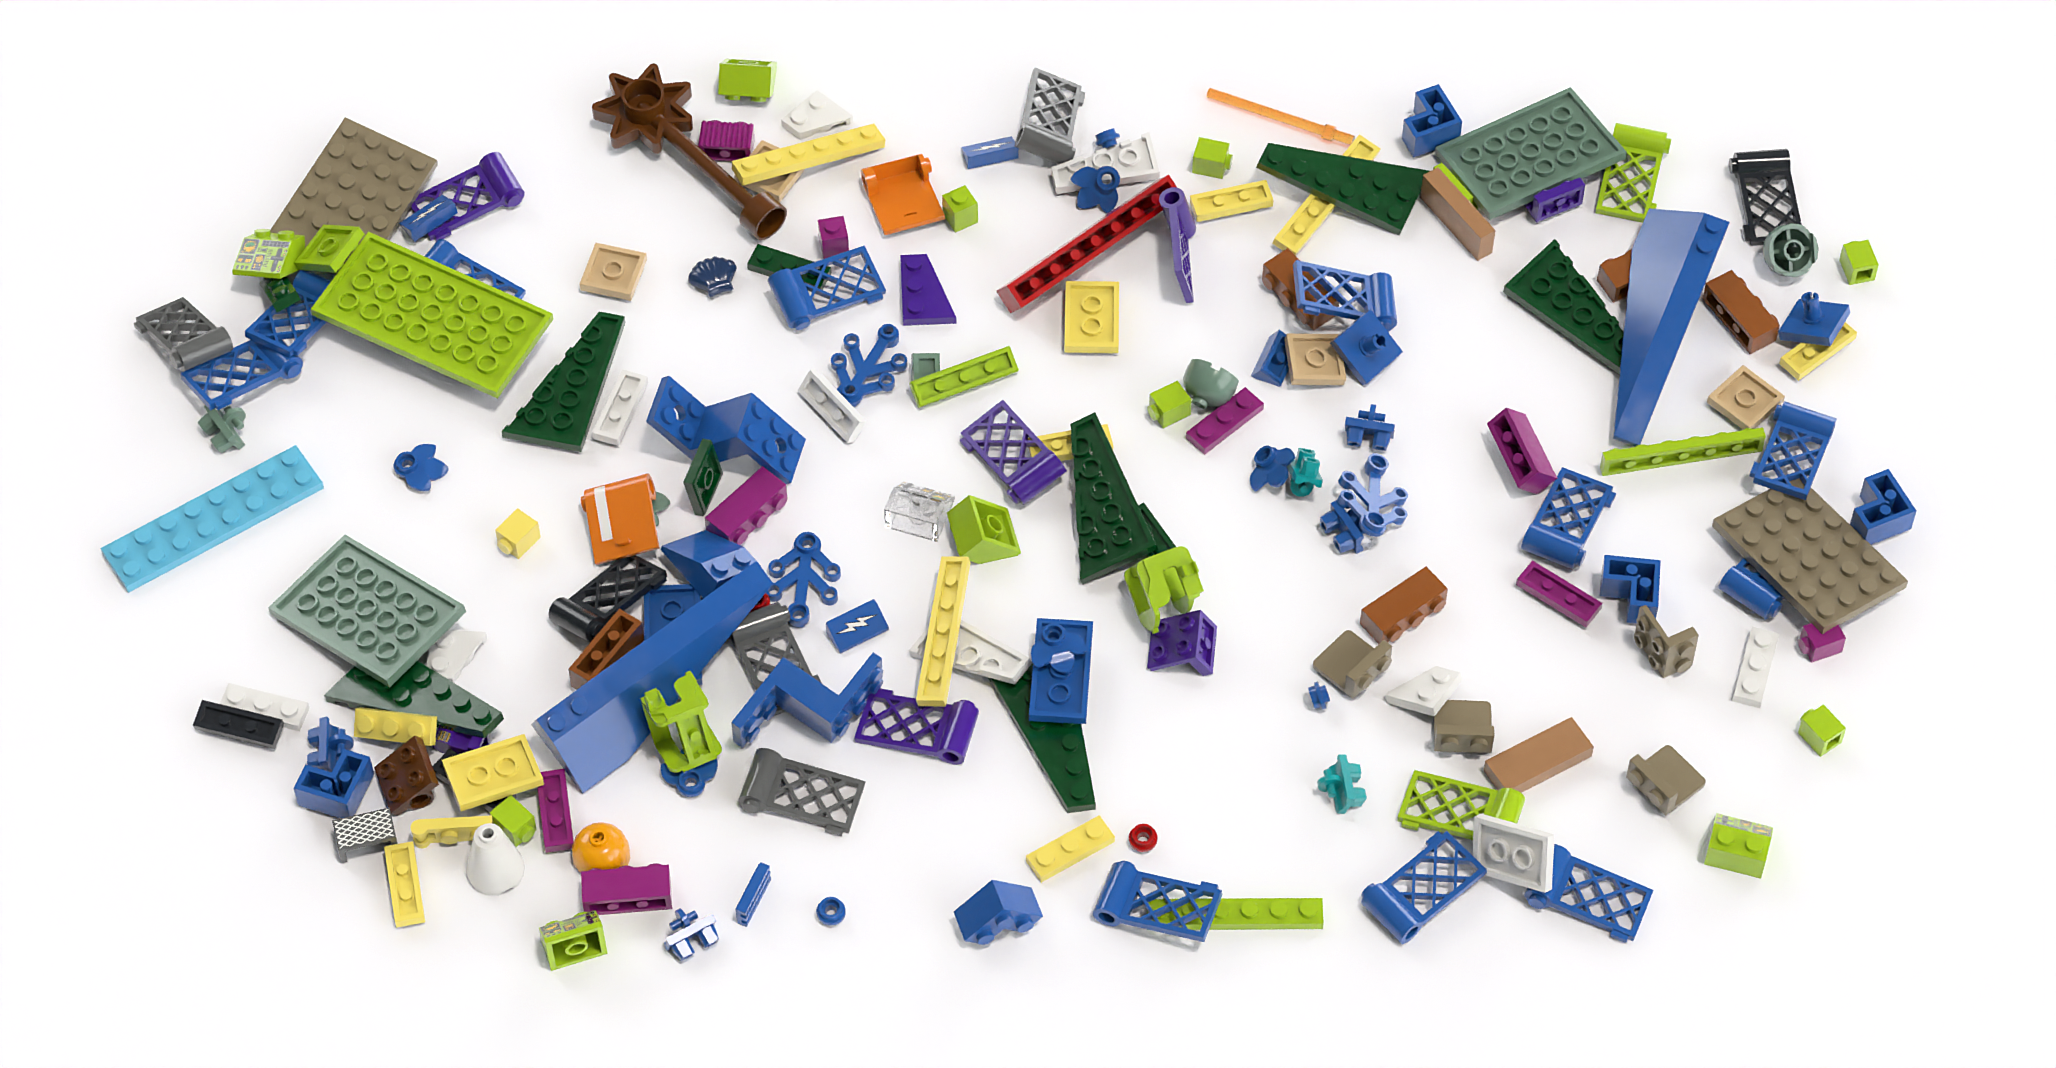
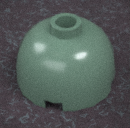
M1790 223L1774 228L1767 235L1763 244L1765 263L1772 271L1781 276L1797 277L1804 275L1818 259L1819 247L1817 239L1813 233H1810L1801 224Z
M1191 359L1183 376V386L1186 393L1192 398V404L1206 409L1207 406L1218 407L1228 402L1236 392L1239 380L1222 367L1219 371L1212 368L1211 362L1202 359Z

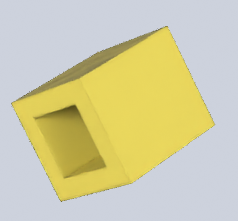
M518 508L495 529L499 549L507 555L512 554L517 559H520L541 538L538 522Z

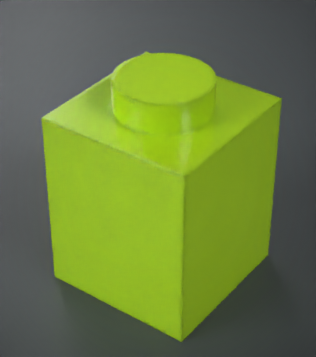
M1199 137L1193 154L1192 173L1223 179L1225 170L1231 169L1233 154H1229L1230 143Z
M966 185L942 195V210L945 219L955 233L978 223V202Z
M1869 239L1843 244L1839 261L1849 285L1874 281L1879 263Z
M1177 380L1150 393L1147 410L1152 420H1157L1161 427L1165 428L1191 415L1192 399Z
M1824 704L1815 710L1813 708L1807 710L1801 716L1798 734L1820 757L1842 743L1846 727Z
M512 795L489 812L492 815L494 824L502 829L515 847L519 846L522 842L529 841L535 834V831H537L534 815Z

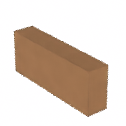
M1438 167L1424 174L1420 196L1423 202L1477 261L1493 252L1496 230Z
M1570 717L1485 760L1483 771L1497 790L1512 788L1522 793L1592 757L1594 746L1573 717Z

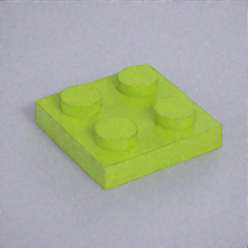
M323 224L294 263L299 270L336 273L343 266L350 253L357 248L359 241L365 234L360 227Z

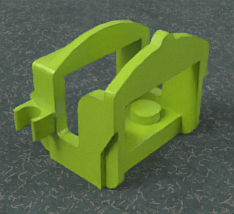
M1178 546L1142 559L1124 572V580L1139 621L1147 630H1151L1152 634L1159 632V608L1168 604L1170 599L1174 608L1184 614L1190 612L1194 600L1204 592L1196 561H1193L1186 547Z
M691 671L685 672V676L677 679L674 683L676 694L681 700L680 702L667 706L657 688L645 692V696L640 698L653 743L671 772L688 771L716 759L717 755L722 752L721 744L708 725L704 714V709L709 705L708 699ZM675 722L684 754L680 752L671 737L668 727L671 723Z

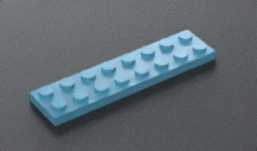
M294 445L100 549L129 593L324 489V485L297 445Z

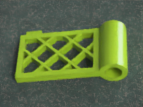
M1615 123L1613 137L1625 149L1629 162L1621 166L1616 163L1605 168L1595 211L1596 214L1643 223L1648 209H1656L1657 204L1652 203L1663 153L1669 154L1672 139L1667 138L1668 133ZM1650 160L1656 163L1655 167L1645 171L1639 162ZM1634 166L1640 175L1629 179L1623 171ZM1618 174L1625 183L1614 188L1608 179ZM1644 179L1650 188L1640 193L1634 184ZM1629 188L1635 197L1624 201L1619 192ZM1611 196H1614L1620 204L1614 208L1602 206L1603 201ZM1639 201L1645 208L1644 214L1633 212L1629 206Z
M1414 770L1397 818L1398 822H1402L1401 826L1404 828L1418 831L1419 827L1442 833L1448 831L1451 835L1473 840L1474 831L1465 829L1462 824L1463 822L1484 813V815L1517 824L1526 799L1521 792L1512 788L1495 790ZM1418 780L1430 783L1434 789L1420 795L1416 785ZM1450 788L1458 790L1461 796L1449 802L1442 793ZM1438 795L1443 804L1430 810L1425 800ZM1478 795L1489 798L1487 804L1479 808H1475L1470 800ZM1466 802L1471 811L1458 817L1452 807ZM1420 803L1425 813L1419 816L1407 814L1408 808ZM1448 810L1453 818L1449 822L1441 823L1437 822L1434 816Z

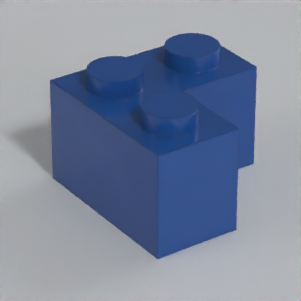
M1439 84L1415 92L1413 109L1415 115L1404 119L1402 140L1413 158L1435 150V147L1461 136L1463 122Z
M1886 469L1865 477L1859 496L1864 505L1854 508L1850 525L1871 545L1911 530L1917 510L1891 471Z
M1604 555L1600 580V596L1628 599L1626 623L1637 624L1636 619L1638 618L1639 608L1644 605L1649 608L1656 618L1659 606L1661 560Z
M343 749L332 772L305 764L293 788L298 806L338 818L354 816L374 776L371 759L369 756Z
M997 880L988 882L953 911L964 941L979 945L992 942L995 936L1003 929L1020 933L1027 932L1043 917L1032 887Z

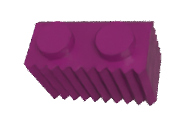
M703 120L701 122L698 147L713 160L734 161L749 157L753 152L755 142L754 124H748L743 121L734 123L724 121L722 123L719 120L707 122Z

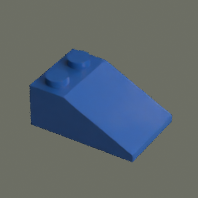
M707 530L662 545L660 549L702 598L708 596L756 561L745 547Z

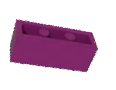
M1506 407L1487 423L1519 489L1539 494L1558 479L1526 414Z
M762 466L705 517L706 530L736 544H743L752 531L762 527L771 514L785 506L788 500L786 484Z
M653 863L642 867L621 866L618 869L601 870L593 868L589 871H581L584 912L596 911L598 915L673 909L669 864Z

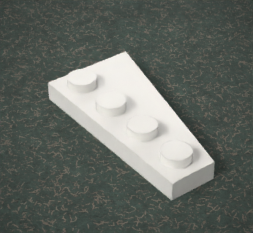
M1150 131L1141 134L1139 139L1133 141L1127 139L1119 142V146L1109 150L1102 148L1095 151V155L1087 158L1081 156L1051 167L1056 194L1079 191L1081 187L1074 184L1070 178L1077 170L1087 166L1099 169L1102 166L1115 168L1120 175L1119 185L1160 179V171ZM1105 174L1102 176L1104 184L1111 182V175Z
M961 620L953 668L1016 684L1032 664L1030 657ZM929 626L908 650L911 657L923 660Z

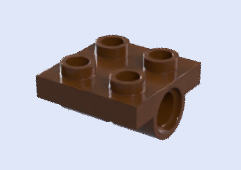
M413 736L374 767L387 806L390 808L391 814L399 816L408 808L417 810L430 805L434 800L432 790L439 785L423 739Z

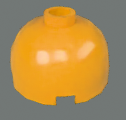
M604 822L592 823L584 827L574 839L572 844L573 864L579 872L589 871L593 868L605 870L628 866L631 859L629 842L624 833L616 826Z

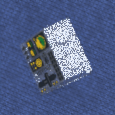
M902 481L893 487L885 505V528L938 542L948 517L947 512L951 510L955 501V495Z

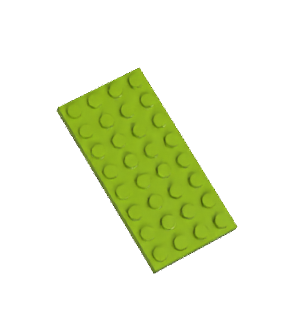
M369 231L311 308L312 315L497 399L554 320L553 313Z

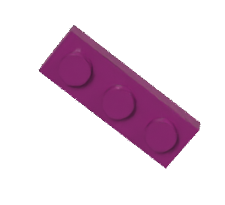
M1244 387L1232 396L1228 402L1219 406L1186 432V439L1205 455L1264 410V403Z
M1533 560L1517 578L1516 585L1585 628L1602 609L1603 603Z
M565 769L540 772L544 785L538 787L545 851L549 853L572 849L574 838Z

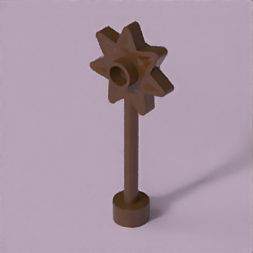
M655 63L650 64L638 79H632L618 73L609 74V84L613 96L593 103L592 114L594 120L613 125L610 139L611 146L614 149L621 148L640 139L653 153L659 154L662 151L665 138L742 208L739 222L756 239H768L781 228L787 216V209L768 192H761L753 196L683 133L693 130L692 115L682 108L692 97L690 82L663 83L659 67Z

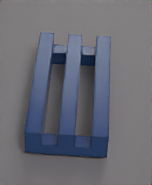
M760 862L735 908L738 924L745 927L748 926L771 881L770 865Z

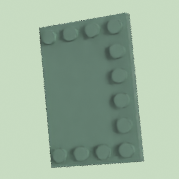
M1571 87L1435 147L1436 156L1473 196V201L1489 220L1532 202L1534 195H1537L1542 190L1552 189L1565 181H1572L1579 177L1581 179L1626 159L1625 149Z
M346 534L268 607L272 616L389 688L467 612L464 604Z

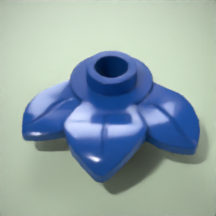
M1087 166L1077 170L1071 176L1070 180L1081 187L1077 197L1079 208H1092L1099 204L1104 212L1109 213L1117 205L1118 193L1116 188L1120 183V175L1115 168L1102 166L1099 169ZM1105 174L1111 175L1112 178L1108 184L1102 182V176Z
M420 444L411 452H402L396 457L393 464L395 473L405 478L409 487L418 491H429L431 489V481L445 476L449 471V467L444 462L434 458L436 453V445Z
M1268 445L1261 447L1254 456L1256 468L1250 475L1251 488L1256 492L1267 483L1275 488L1282 486L1289 476L1287 465L1296 458L1294 452L1290 448L1278 450Z
M1050 623L1041 630L1039 635L1040 641L1032 646L1031 661L1035 668L1050 664L1051 668L1056 672L1069 674L1074 667V655L1087 652V647L1079 635L1067 633L1060 624ZM1051 637H1056V638H1058V639H1057V640H1050L1049 638H1051Z
M716 758L685 772H671L666 764L663 763L661 764V775L667 783L677 786L679 793L683 796L695 797L704 791L705 782L716 775L718 760ZM688 783L696 784L694 786H686Z

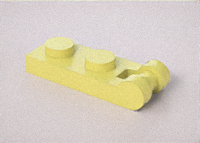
M492 815L418 819L412 822L410 829L414 845L423 849L428 847L430 843L455 844L462 841H473L474 833L478 827L487 823L494 824Z

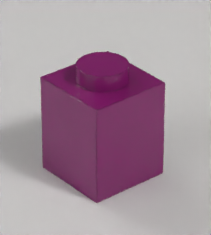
M844 215L817 220L819 243L823 259L849 251V240Z
M1810 623L1802 627L1798 645L1801 652L1807 654L1811 663L1842 653L1846 637L1839 624L1821 634Z

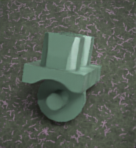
M206 405L203 406L208 413L197 423L208 435H211L218 428L220 429V432L210 439L218 451L223 453L233 445L239 450L245 446V443L234 429L236 427L237 430H241L244 427L242 422L245 420L246 414L242 408L227 406L224 408L225 414H223L221 410L216 408L209 410Z

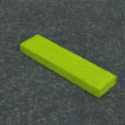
M1009 345L909 382V386L917 407L920 408L1018 372L1019 368Z

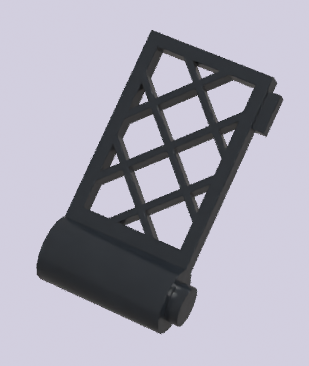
M1787 148L1734 152L1733 158H1729V171L1738 180L1746 225L1742 227L1745 241H1750L1751 246L1763 245L1767 237H1756L1755 229L1759 224L1769 231L1784 225L1785 222L1802 225L1790 170V154ZM1785 179L1786 188L1782 192L1770 185L1774 180ZM1746 182H1755L1761 186V189L1755 194L1746 188ZM1765 190L1777 196L1772 204L1760 197ZM1780 200L1791 206V210L1787 214L1775 207ZM1754 202L1766 209L1761 216L1751 211L1750 207ZM1770 212L1782 219L1776 227L1765 220Z
M637 555L618 559L569 599L565 597L557 598L549 608V619L551 622L591 643L619 609L625 611L651 589L656 590L667 581L666 577H668L666 570ZM629 563L636 565V568L622 570ZM654 574L648 579L640 580L641 575ZM635 577V581L621 583L623 578ZM616 580V584L602 586L606 581ZM634 589L632 593L620 596L621 591ZM615 593V597L601 599L602 594ZM596 596L595 600L582 601L586 597ZM614 605V607L606 613L600 611L601 607Z

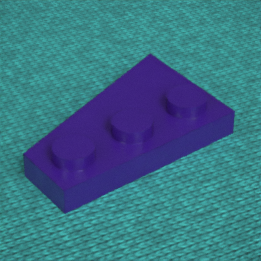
M900 255L903 326L957 324V317L928 255Z

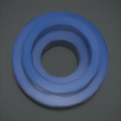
M1115 128L1095 135L1097 140L1095 145L1096 147L1102 146V148L1106 149L1118 144L1116 140L1120 138V134L1116 133Z
M1318 681L1314 682V686L1308 687L1314 708L1322 707V709H1326V702L1330 701L1325 685L1320 686Z
M836 897L824 898L817 906V918L825 925L839 924L846 915L844 903ZM830 910H834L836 912L833 915L826 914Z

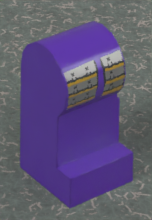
M439 725L433 748L444 754L449 748L457 754H462L490 745L489 735L486 738L455 732L451 727Z

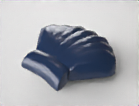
M714 256L711 259L706 258L703 261H699L692 268L688 276V282L707 291L708 296L713 297L719 293L734 290L731 281L737 266L733 260H727L723 257Z

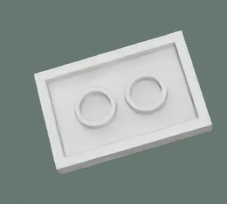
M1484 814L1474 817L1473 856L1487 869L1486 876L1544 893L1552 890L1554 834Z

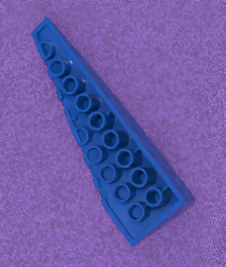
M1648 209L1631 251L1613 439L1634 447L1641 444L1726 234L1729 221L1705 212Z
M757 561L668 623L531 724L582 794L628 761L649 736L650 729L640 698L645 696L644 693L657 688L667 706L675 704L679 699L674 688L676 680L685 676V672L691 671L696 678L772 586L773 582Z

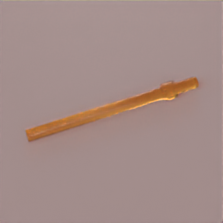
M1213 88L1208 89L1207 98L1321 135L1322 139L1331 142L1336 140L1351 145L1355 140L1354 135L1339 131L1336 126L1327 123L1324 126Z

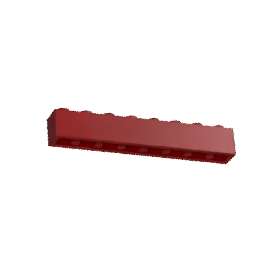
M1168 174L1156 180L996 290L1009 312L1012 313L1023 308L1163 211L1159 202L1161 193L1168 188L1177 187L1170 175Z

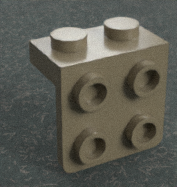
M1646 605L1640 607L1638 618L1636 619L1634 640L1636 645L1640 649L1643 648L1648 655L1651 667L1654 670H1658L1663 678L1677 672L1683 673L1693 665L1699 637L1695 628L1692 626L1668 637Z
M1346 630L1314 659L1313 668L1354 699L1362 690L1367 689L1380 673L1386 671L1391 665L1393 646L1383 640L1378 646L1373 648L1353 631Z
M1447 700L1434 716V751L1492 753L1495 733L1494 726H1492L1490 702Z
M1665 745L1646 760L1639 754L1635 755L1629 761L1626 778L1665 816L1700 791L1706 783V779L1671 745Z

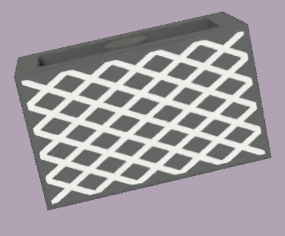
M389 807L332 820L342 863L348 862L346 851L391 841L392 845L398 844Z

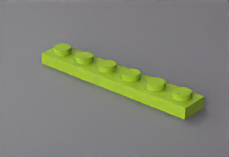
M1763 427L1755 429L1745 428L1741 431L1719 432L1715 435L1703 437L1693 436L1677 441L1666 440L1662 443L1651 445L1640 444L1625 449L1614 448L1602 452L1600 470L1602 476L1762 452L1766 435Z
M1197 898L1194 901L1200 909L1210 904L1212 898ZM1221 898L1209 930L1323 929V898ZM1154 899L1148 902L1153 911L1167 905L1164 899ZM1190 902L1176 908L1180 917L1195 911ZM1171 911L1157 917L1159 922L1164 924L1176 920ZM1199 917L1185 923L1186 927L1191 930H1200L1203 924Z

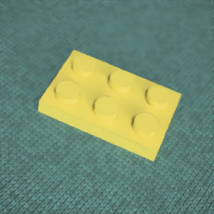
M1066 281L1064 353H1118L1119 282Z
M525 734L442 760L443 768L461 812L544 785L543 777Z

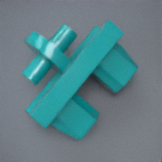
M1298 448L1296 459L1287 465L1292 477L1290 489L1296 496L1304 497L1309 495L1314 485L1318 488L1322 487L1323 479L1319 473L1320 461L1315 458L1316 453L1314 450Z
M1338 754L1337 762L1329 766L1328 769H1325L1323 771L1324 776L1317 781L1318 789L1321 792H1327L1329 798H1334L1337 814H1345L1350 807H1361L1367 799L1364 788L1353 787V783H1357L1361 778L1360 764L1348 762L1347 755Z

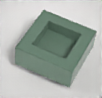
M940 353L911 354L912 381L940 371Z

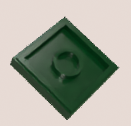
M703 438L683 481L694 514L698 516L706 514L723 475L713 442Z

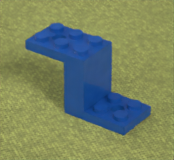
M671 376L661 378L646 420L651 427L692 461L702 438L709 439L713 442L719 462L749 455L761 467L766 468L785 484L792 483L806 441L804 436L752 392L705 406ZM675 410H676L677 413H678V420L676 419V412H675Z
M872 652L839 695L783 657L732 720L733 742L741 748L747 742H753L760 732V725L764 720L769 721L777 711L776 705H778L832 743L837 736L842 737L850 725L848 722L854 714L858 716L863 711L867 703L865 701L871 693L876 694L884 682L882 679L884 671L882 669V657Z

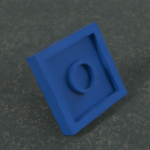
M1806 292L1801 296V299H1798L1778 331L1780 340L1831 346L1851 313L1848 304L1819 301L1818 293L1814 292L1812 297V292Z
M1371 309L1362 314L1330 342L1362 386L1371 381L1403 353L1402 349Z

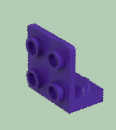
M1580 177L1572 181H1565L1557 187L1540 191L1537 195H1534L1532 202L1524 206L1537 223L1583 203L1585 183Z
M1201 609L1160 619L1159 632L1155 634L1151 632L1147 668L1150 671L1190 663L1202 676L1213 674L1217 625Z

